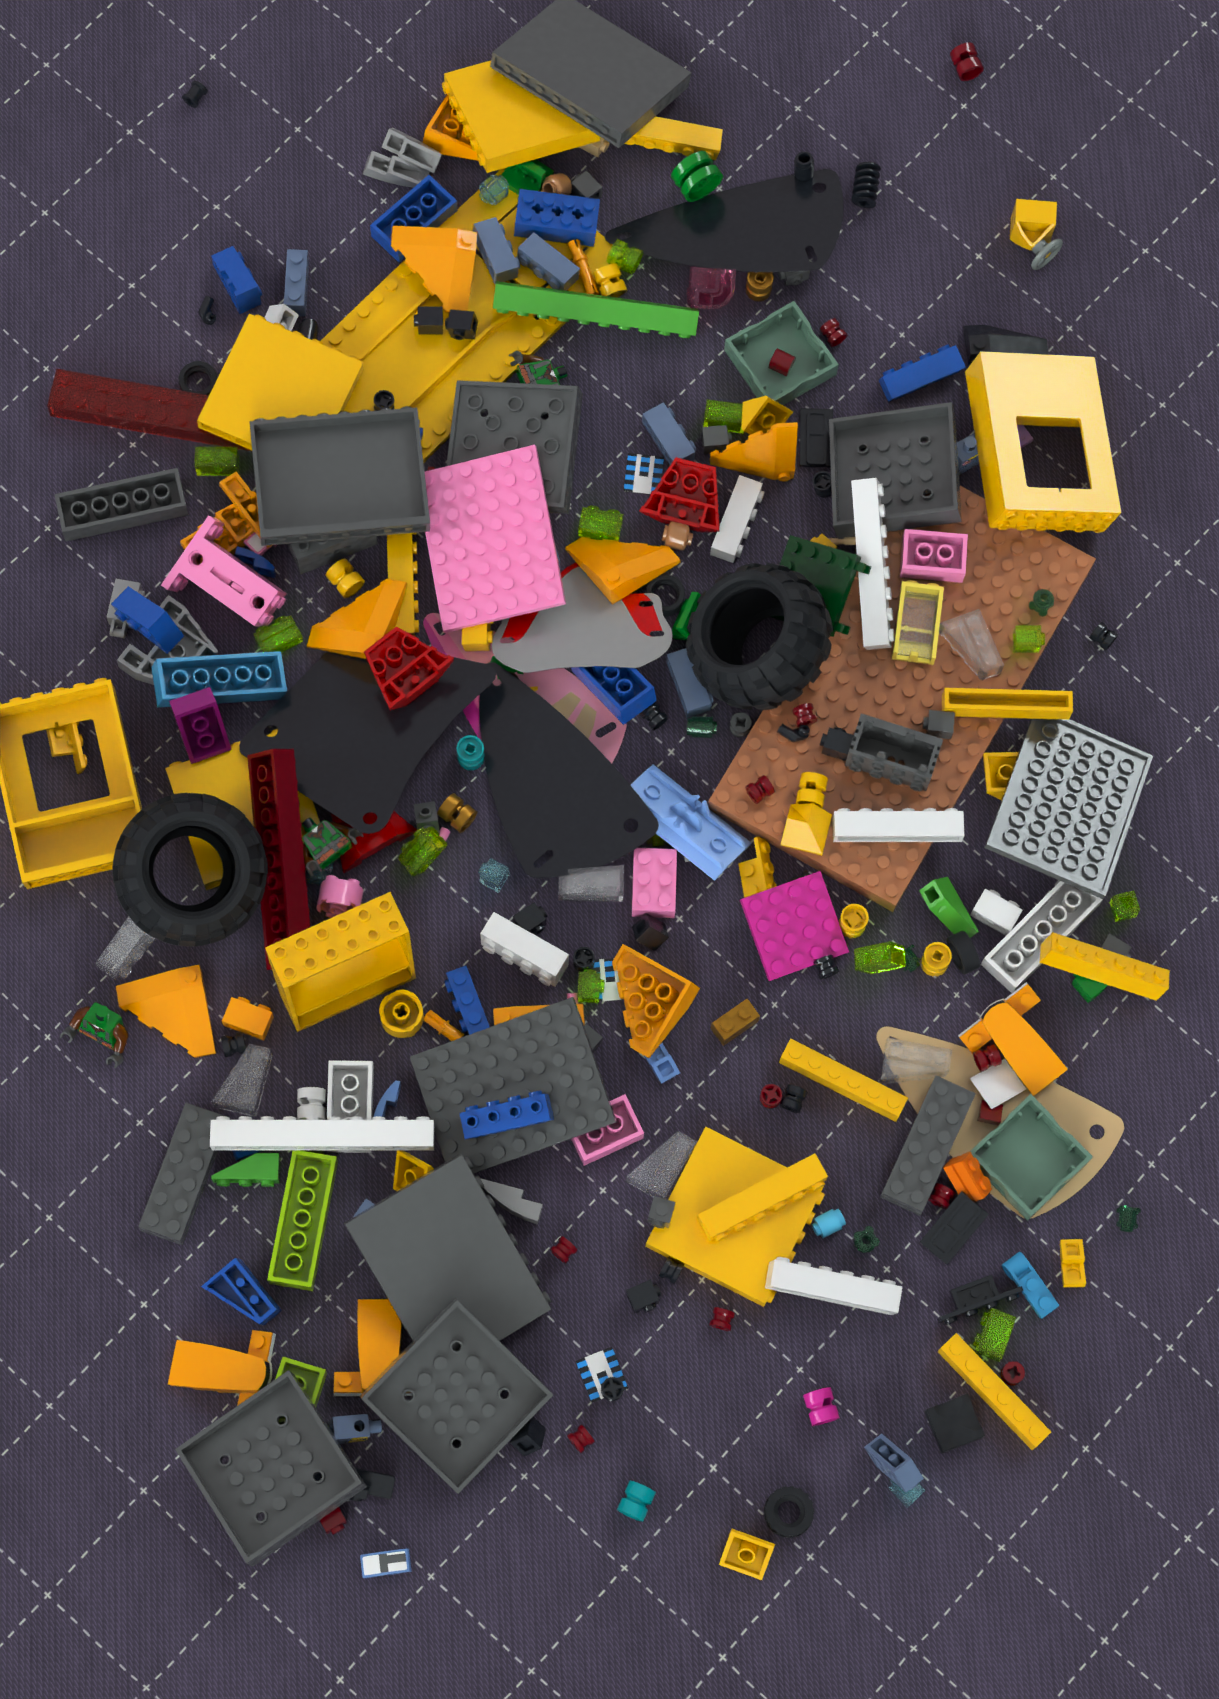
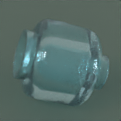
M491 175L480 184L479 196L484 203L497 205L508 196L509 184L503 176Z

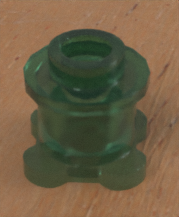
M1046 589L1038 590L1033 596V601H1030L1029 608L1037 611L1041 617L1046 616L1048 609L1054 605L1053 594Z
M914 944L893 958L894 962L900 961L905 968L904 972L909 970L911 973L921 966L919 961L922 959L918 958L912 950L915 947Z
M1119 1206L1116 1211L1120 1213L1119 1222H1116V1226L1120 1227L1121 1231L1133 1232L1134 1229L1138 1228L1136 1221L1138 1213H1141V1209Z
M867 1226L865 1230L855 1232L853 1236L854 1244L860 1252H870L879 1245L880 1241L874 1235L873 1227ZM863 1238L868 1239L869 1243H868V1244H864V1243L862 1242V1239H863Z

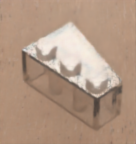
M624 865L568 869V875L559 876L558 900L623 902Z
M128 917L95 965L114 980L125 979L131 973L135 963L143 956L156 938L142 931Z
M253 1044L248 1045L211 1101L213 1107L254 1117L257 1116L273 1056L270 1048Z
M677 1131L627 1175L626 1182L652 1197L656 1196L667 1199L688 1162L697 1141Z

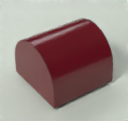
M777 348L768 368L787 377L796 357Z

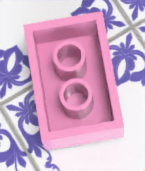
M905 529L902 537L900 577L963 583L966 574L968 534Z
M634 849L632 917H642L647 913L655 918H675L676 849Z
M626 1094L610 1101L617 1123L571 1139L584 1166L644 1138V1132Z

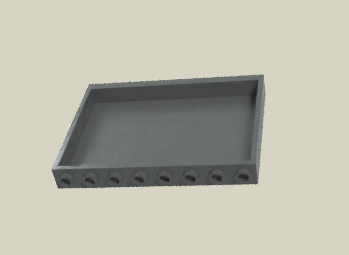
M555 0L492 52L490 65L492 69L618 148L688 88L692 73L576 0Z
M405 406L393 410L383 408L379 411L361 410L356 413L343 411L332 415L321 413L317 416L299 415L295 418L277 417L271 420L258 418L254 421H249L261 546L430 531L417 408Z
M458 1154L344 1222L412 1341L454 1298L464 1305L499 1341L551 1310L549 1306L551 1300L545 1291L541 1292L538 1284H540L537 1275L534 1271L532 1273L529 1272L526 1266L529 1264L523 1252L518 1253L515 1247L518 1245L512 1233L507 1234L504 1228L507 1226L501 1214L496 1215L493 1209L496 1206L490 1195L485 1196L482 1190L485 1187L478 1175L474 1177L470 1170L473 1168L472 1163L467 1156L463 1158L461 1154ZM454 1343L452 1349L455 1351L459 1350L460 1343Z

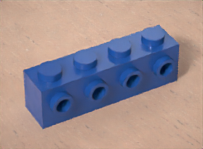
M949 344L937 349L938 353L931 355L929 352L920 356V361L913 363L910 360L902 364V368L897 371L892 368L883 372V377L879 379V383L888 403L965 369L966 366L957 346L950 347Z
M467 966L447 972V980H444L448 993H453L454 1000H451L455 1012H460L462 1019L459 1020L462 1031H467L468 1035L489 1028L490 1026Z
M542 1090L529 1093V1097L521 1099L520 1095L507 1098L508 1102L501 1104L499 1100L487 1102V1107L478 1108V1105L466 1107V1112L459 1113L464 1138L473 1139L554 1120L549 1094H542Z

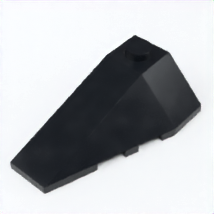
M988 325L963 326L968 365H971L980 352L1049 355L1047 339Z

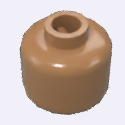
M557 173L544 179L542 191L570 195L572 184L567 175Z
M670 522L669 525L664 527L662 541L665 542V546H669L671 549L683 551L686 545L691 546L693 533H689L690 527L686 524Z

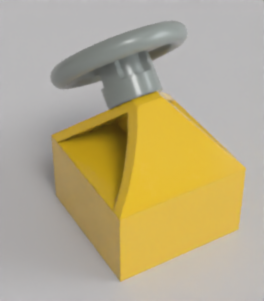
M1016 199L1011 216L1010 240L1025 249L1032 250L1036 254L1031 268L1038 270L1048 264L1063 245V241L1059 238L1051 241L1056 226L1057 202Z

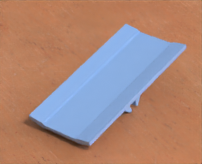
M654 764L631 784V787L656 817L659 824L656 834L714 881L751 845L749 840L708 808L706 800L701 803L698 800L700 798L699 795H691Z

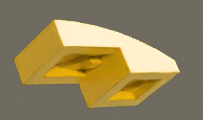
M1083 1239L1060 1240L1063 1287H1085Z

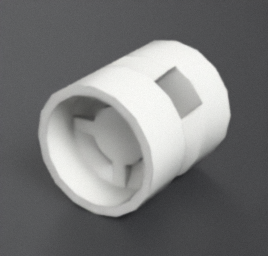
M319 1087L299 1088L297 1102L301 1106L297 1108V1120H305V1117L309 1116L318 1117L319 1120H326V1108L322 1106L326 1103V1089Z

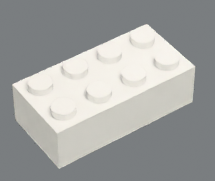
M493 912L480 933L481 945H483L482 948L490 954L497 953L502 956L501 959L510 965L513 963L518 965L520 970L531 976V974L539 977L538 980L544 985L550 986L551 984L556 987L569 965V954Z
M329 1061L327 1118L336 1116L341 1117V1120H350V1117L358 1116L363 1117V1120H372L373 1061ZM327 1151L345 1153H372V1151Z

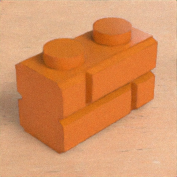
M971 1152L950 1159L943 1167L958 1195L962 1191L973 1201H979L984 1199L992 1190L989 1178L984 1176L978 1159L974 1158Z

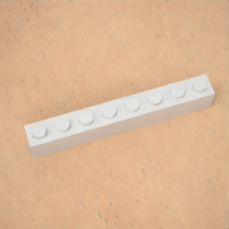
M877 478L852 480L857 555L861 557L860 562L871 566L869 575L858 572L863 645L866 650L892 648V641H895L894 629L890 628V621L893 620V610L889 608L888 601L892 599L891 588L887 587V579H890L889 566H886L885 558H889L888 546H884L887 528L882 522V517H885L886 514L885 506L881 504L884 488Z

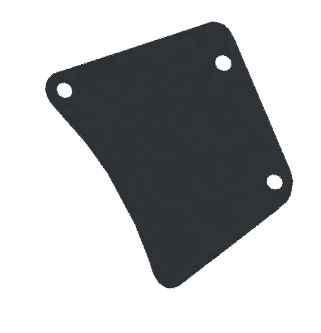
M327 651L244 736L239 745L240 752L243 756L247 757V755L270 749H294L298 791L361 833H375L383 829L389 822L404 787L421 758L453 719L492 684L496 678V670L488 664L454 657V661L438 682L406 707L390 710L367 659L353 656L343 658L338 653ZM270 725L278 728V733L273 737H268L264 734L265 728ZM366 813H375L377 815L376 822L366 824L363 821V816Z

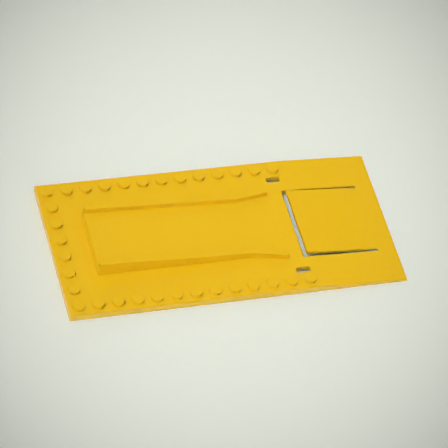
M506 168L498 171L438 228H457L473 231L474 223L496 217L498 222H500L499 224H502L504 227L506 240H509L512 244L514 257H517L518 247L527 238L514 236L517 208H514L518 205L519 195L498 182L499 176ZM597 230L594 247L581 245L582 250L587 247L584 254L588 257L587 262L592 275L597 269L613 263H617L619 269H621L630 260L615 245L608 243L605 237ZM546 241L570 261L573 259L567 246L568 243ZM477 254L475 255L467 311H474L478 319L475 339L464 338L463 340H456L451 338L448 330L445 328V320L449 317V314L445 313L444 310L443 334H418V327H414V314H418V307H441L443 303L436 294L433 297L422 285L425 282L418 272L413 274L403 261L320 341L324 346L329 348L335 347L341 350L343 354L348 356L354 355L363 362V371L344 411L349 413H356L361 410L374 411V395L381 390H387L393 394L394 409H400L405 406L417 408L420 428H423L421 440L423 463L450 438L457 380L505 383L516 373L517 365L511 366L510 363L515 361L512 356L509 357V354L519 351L522 354L534 355L566 323L558 321L557 317L549 316V319L539 318L536 320L534 317L537 314L529 313V316L517 315L516 311H509L507 314L496 312V309L493 308L495 284L484 260ZM520 264V269H518L517 278L513 279L518 284L543 287L547 283L544 279L538 278L530 268ZM580 276L567 291L586 293ZM594 278L595 284H596V286H597V288H598V291H599V288L601 287V285H598V284L596 283L595 278Z

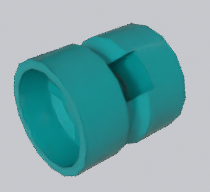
M473 735L461 738L456 747L458 763L466 770L478 769L484 762L483 742Z
M630 1480L625 1490L627 1496L621 1499L617 1511L632 1519L643 1522L648 1512L646 1505L652 1503L656 1492Z

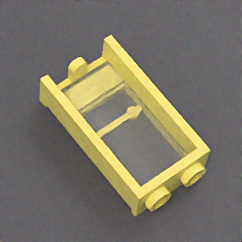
M914 580L902 581L892 652L893 660L934 665L944 587L936 583H928L926 585L919 584Z

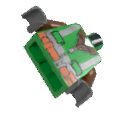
M519 351L509 354V357L512 356L515 359L510 364L511 366L517 365L515 371L520 383L560 385L558 380L567 377L564 365L553 369L551 361L544 360L542 357L522 354Z
M312 818L306 819L302 823V828L307 833L302 837V842L304 845V864L309 875L312 877L314 870L323 871L352 848L351 841L357 844L356 837H364V835L355 828L334 821L329 823L327 820H323L317 825Z
M96 1002L91 1007L79 1008L70 1021V1026L66 1027L60 1034V1038L67 1034L70 1037L68 1041L70 1043L77 1035L76 1029H78L82 1034L113 1050L114 1053L106 1059V1064L109 1065L114 1060V1068L118 1067L123 1063L121 1053L124 1052L128 1040V1032L124 1028L122 1017L109 1010L106 1006Z

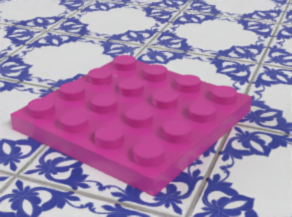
M821 871L740 899L768 981L814 965L813 962L824 956L833 955V957H837L849 952Z

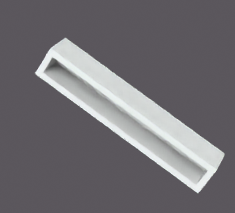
M841 808L834 811L832 817L833 842H962L964 838V813L956 808H948L945 811H936L934 808H927L923 811H915L912 808H905L902 811H893L891 808H884L880 811H872L869 808L850 811L848 808Z
M777 1257L769 1262L765 1289L888 1315H894L899 1312L902 1286H897L895 1281L883 1280L878 1282L874 1281L875 1278L872 1276L862 1275L861 1278L853 1276L854 1273L849 1271L836 1273L832 1272L830 1267L819 1266V1269L813 1268L807 1262L794 1264L790 1263V1259Z

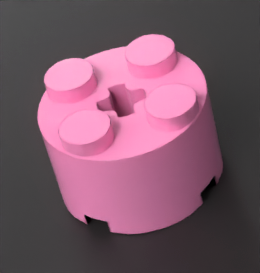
M333 875L326 876L320 885L317 911L321 913V910L326 912L325 916L332 918L361 905L363 888L360 886V881L356 879H339Z

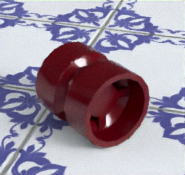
M970 42L960 44L950 52V57L953 64L957 66L956 71L961 81L972 80L984 71L981 60L977 57L978 53L975 46Z

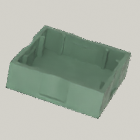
M795 301L771 313L763 321L748 326L725 339L724 351L757 398L768 396L778 403L785 405L837 375L839 364L825 344L815 335L809 321ZM777 348L796 357L787 377L768 368Z
M1032 1094L1022 1101L995 1130L991 1131L970 1151L973 1157L978 1159L984 1176L989 1178L991 1184L1027 1221L1093 1158L1071 1134L1058 1125L1054 1117Z

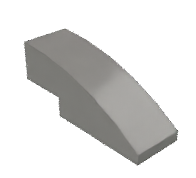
M389 128L382 148L397 154L398 157L432 173H435L442 156L440 152L395 128Z
M371 151L367 157L363 175L384 182L414 188L429 175L430 171L395 155H392L390 158Z
M481 1179L485 1186L482 1188L483 1191L490 1195L492 1200L512 1215L538 1225L543 1204L522 1199L524 1195V1190Z

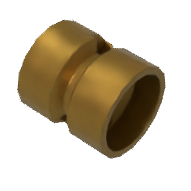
M748 272L746 283L747 296L753 301L758 302L768 299L772 291L773 273Z
M453 793L440 806L437 815L446 822L451 821V826L459 833H462L471 825L478 812L468 804L463 805L464 801Z

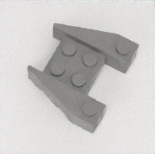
M169 595L159 607L169 614L184 637L168 654L155 645L146 655L129 644L117 659L118 667L136 680L154 685L151 667L156 659L205 656L206 654L218 655V650L203 633L201 627L192 618L187 608Z

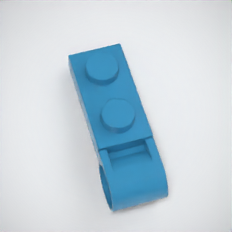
M1021 1252L1016 1253L1001 1265L1006 1275L1018 1287L1022 1286L1024 1290L1022 1291L1023 1295L1039 1318H1044L1059 1306L1035 1269Z

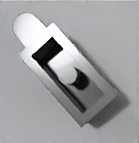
M115 579L107 613V620L109 625H111L109 634L110 636L125 639L127 629L131 627L126 621L122 622L114 614L116 610L111 603L128 586L144 597L145 591H143L141 583Z

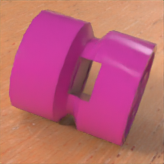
M831 1387L822 1388L803 1395L806 1408L811 1409L809 1418L812 1426L822 1425L840 1418L837 1407L832 1405L834 1397Z

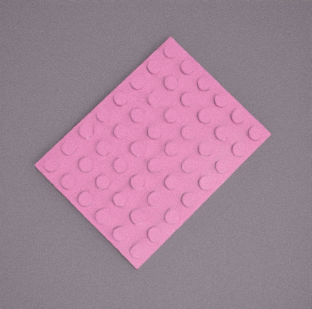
M536 445L424 472L430 517V531L425 532L444 633L566 604Z

